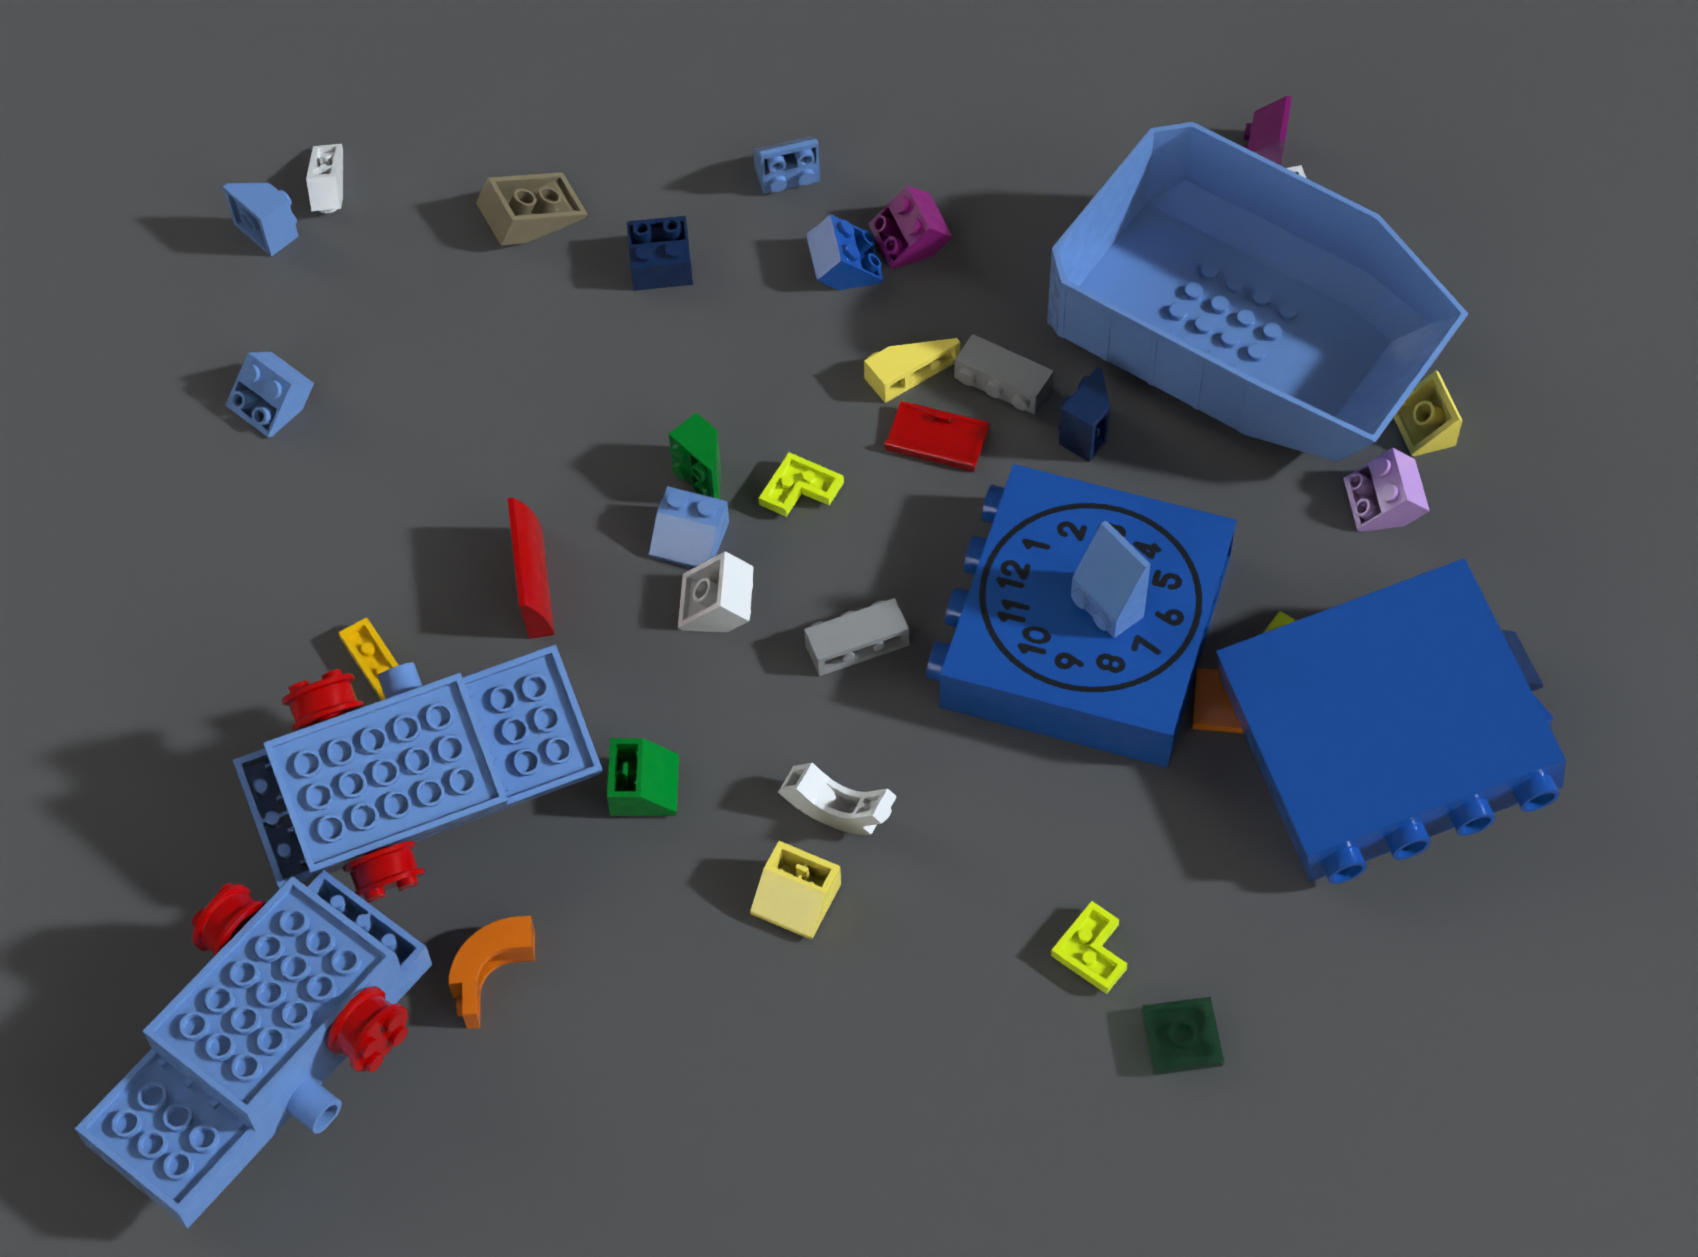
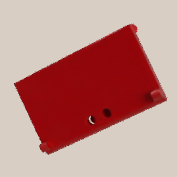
M901 401L888 439L884 441L885 450L975 472L986 435L989 432L990 422Z

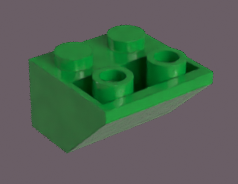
M695 412L669 433V452L672 459L671 469L679 480H686L693 487L696 494L720 499L721 459L718 430Z
M610 738L607 801L610 816H677L679 754L644 738Z

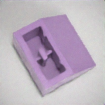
M1393 447L1343 478L1356 528L1360 532L1403 527L1430 512L1415 459Z

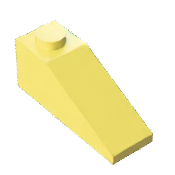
M957 338L889 346L880 352L872 353L864 360V379L886 403L953 365L960 353L961 342Z

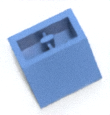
M808 136L753 149L754 167L763 194L780 192L784 189L809 185L820 181L819 144L817 138Z
M250 352L245 358L225 406L265 436L272 437L303 410L314 382L273 352Z

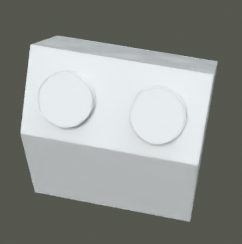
M725 551L685 572L682 577L678 629L682 631L729 632L749 622L754 567Z

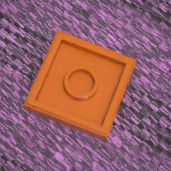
M1197 668L1192 729L1243 733L1239 720L1219 678V670Z

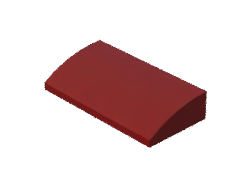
M514 497L507 498L518 602L529 639L555 635L541 523L527 505Z

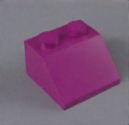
M1285 96L1254 111L1252 123H1246L1244 140L1249 141V145H1242V147L1279 165L1282 164L1292 101L1291 96Z

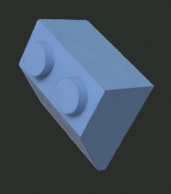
M227 183L223 186L234 225L271 257L299 237L295 225L297 219L290 207L292 201L285 191H278L270 183Z
M667 486L657 510L649 558L693 569L715 557L729 524L727 501Z

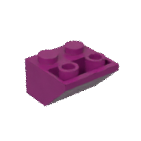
M906 185L868 224L890 268L893 269L934 256L953 237L931 194Z

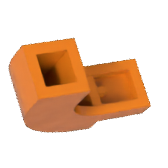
M531 915L508 917L492 922L471 935L458 950L450 968L448 984L452 997L456 998L457 1016H463L466 1029L480 1028L481 988L491 972L505 964L535 961V929Z

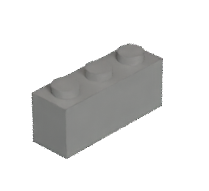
M974 334L971 335L955 359L954 378L958 379L961 383L978 388L993 398L1002 399L1012 404L1015 408L1022 411L1026 410L1034 415L1053 387L1054 370Z
M895 598L887 601H877L870 607L858 611H848L840 617L826 622L819 621L804 629L805 646L819 676L909 646V627Z

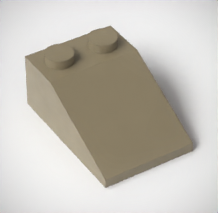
M563 172L489 177L476 202L500 245L528 243L586 219L588 215Z

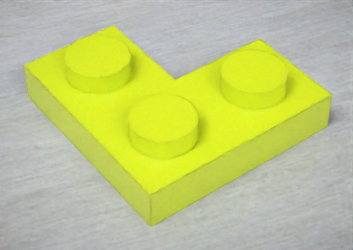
M788 452L760 495L759 505L785 517L788 516L801 494L829 506L844 484V476Z
M1093 901L1089 903L1051 950L1053 958L1105 994L1111 990L1124 974L1128 963L1103 947V944L1119 926V919Z

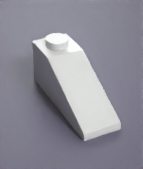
M342 144L313 146L306 176L311 211L332 213L337 209H341L343 201Z

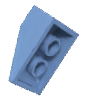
M1104 521L1099 526L1072 577L1071 597L1079 608H1084L1093 617L1095 624L1101 630H1106L1115 638L1144 617L1151 564L1107 521Z

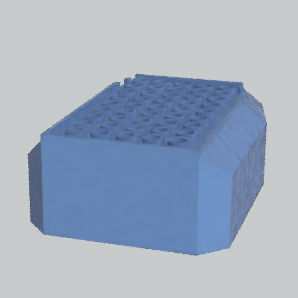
M1194 122L1150 128L1052 247L1047 324L1053 327L1059 337L1065 338L1101 357L1104 361L1110 362L1146 381L1149 385L1163 390L1191 405L1196 410H1200L1238 430L1243 435L1336 462L1377 441L1468 315L1467 311L1379 214Z

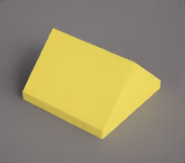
M1436 370L1417 384L1393 417L1412 456L1456 446L1463 421L1440 373Z

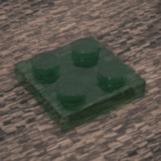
M1211 996L1142 1005L1141 1013L1154 1075L1223 1066L1224 1057Z

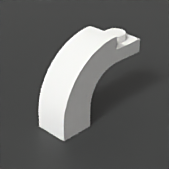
M813 763L793 766L778 791L788 802L811 818L837 830L857 835H871L876 825L882 824L890 816L891 806L897 797L888 788L869 792H860L846 788L829 778Z

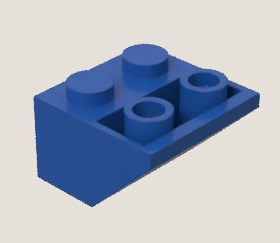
M830 214L806 234L817 281L836 290L875 285L884 281L881 262L875 246L876 241L873 234L869 231L858 228L848 221Z

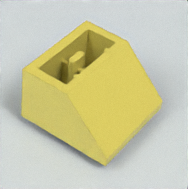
M778 841L763 869L750 914L812 940L841 886L840 866Z

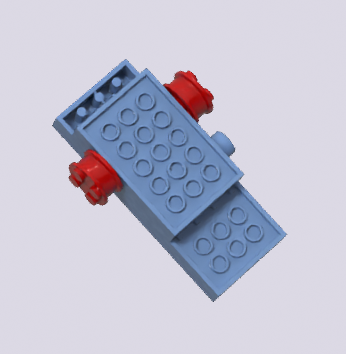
M556 644L463 678L460 672L424 686L413 662L395 666L378 674V679L386 699L365 706L363 701H357L351 684L355 680L354 675L351 673L342 674L341 669H335L321 675L322 680L309 684L308 680L295 683L288 687L290 693L282 698L283 705L290 707L295 721L291 727L293 732L264 742V749L233 759L278 888L280 889L292 876L301 883H306L314 880L323 870L330 874L343 869L344 872H350L356 889L354 893L361 898H365L367 903H372L386 897L385 891L398 887L399 892L419 885L417 878L423 876L426 871L424 868H418L412 851L416 846L415 842L598 776L603 770Z
M325 870L308 887L292 876L268 902L264 900L255 901L251 898V891L243 884L232 885L227 883L221 887L209 904L194 915L191 922L192 926H194L192 934L193 944L201 951L210 950L214 953V958L143 1030L152 1049L75 1128L81 1140L89 1149L187 1229L292 1116L315 1134L321 1133L338 1116L342 1102L321 1086V1084L346 1057L350 1060V1066L357 1072L369 1071L372 1073L379 1068L384 1057L393 1046H398L402 1043L408 1034V1029L405 1027L408 1019V1010L397 1002L431 967L432 962L427 947Z

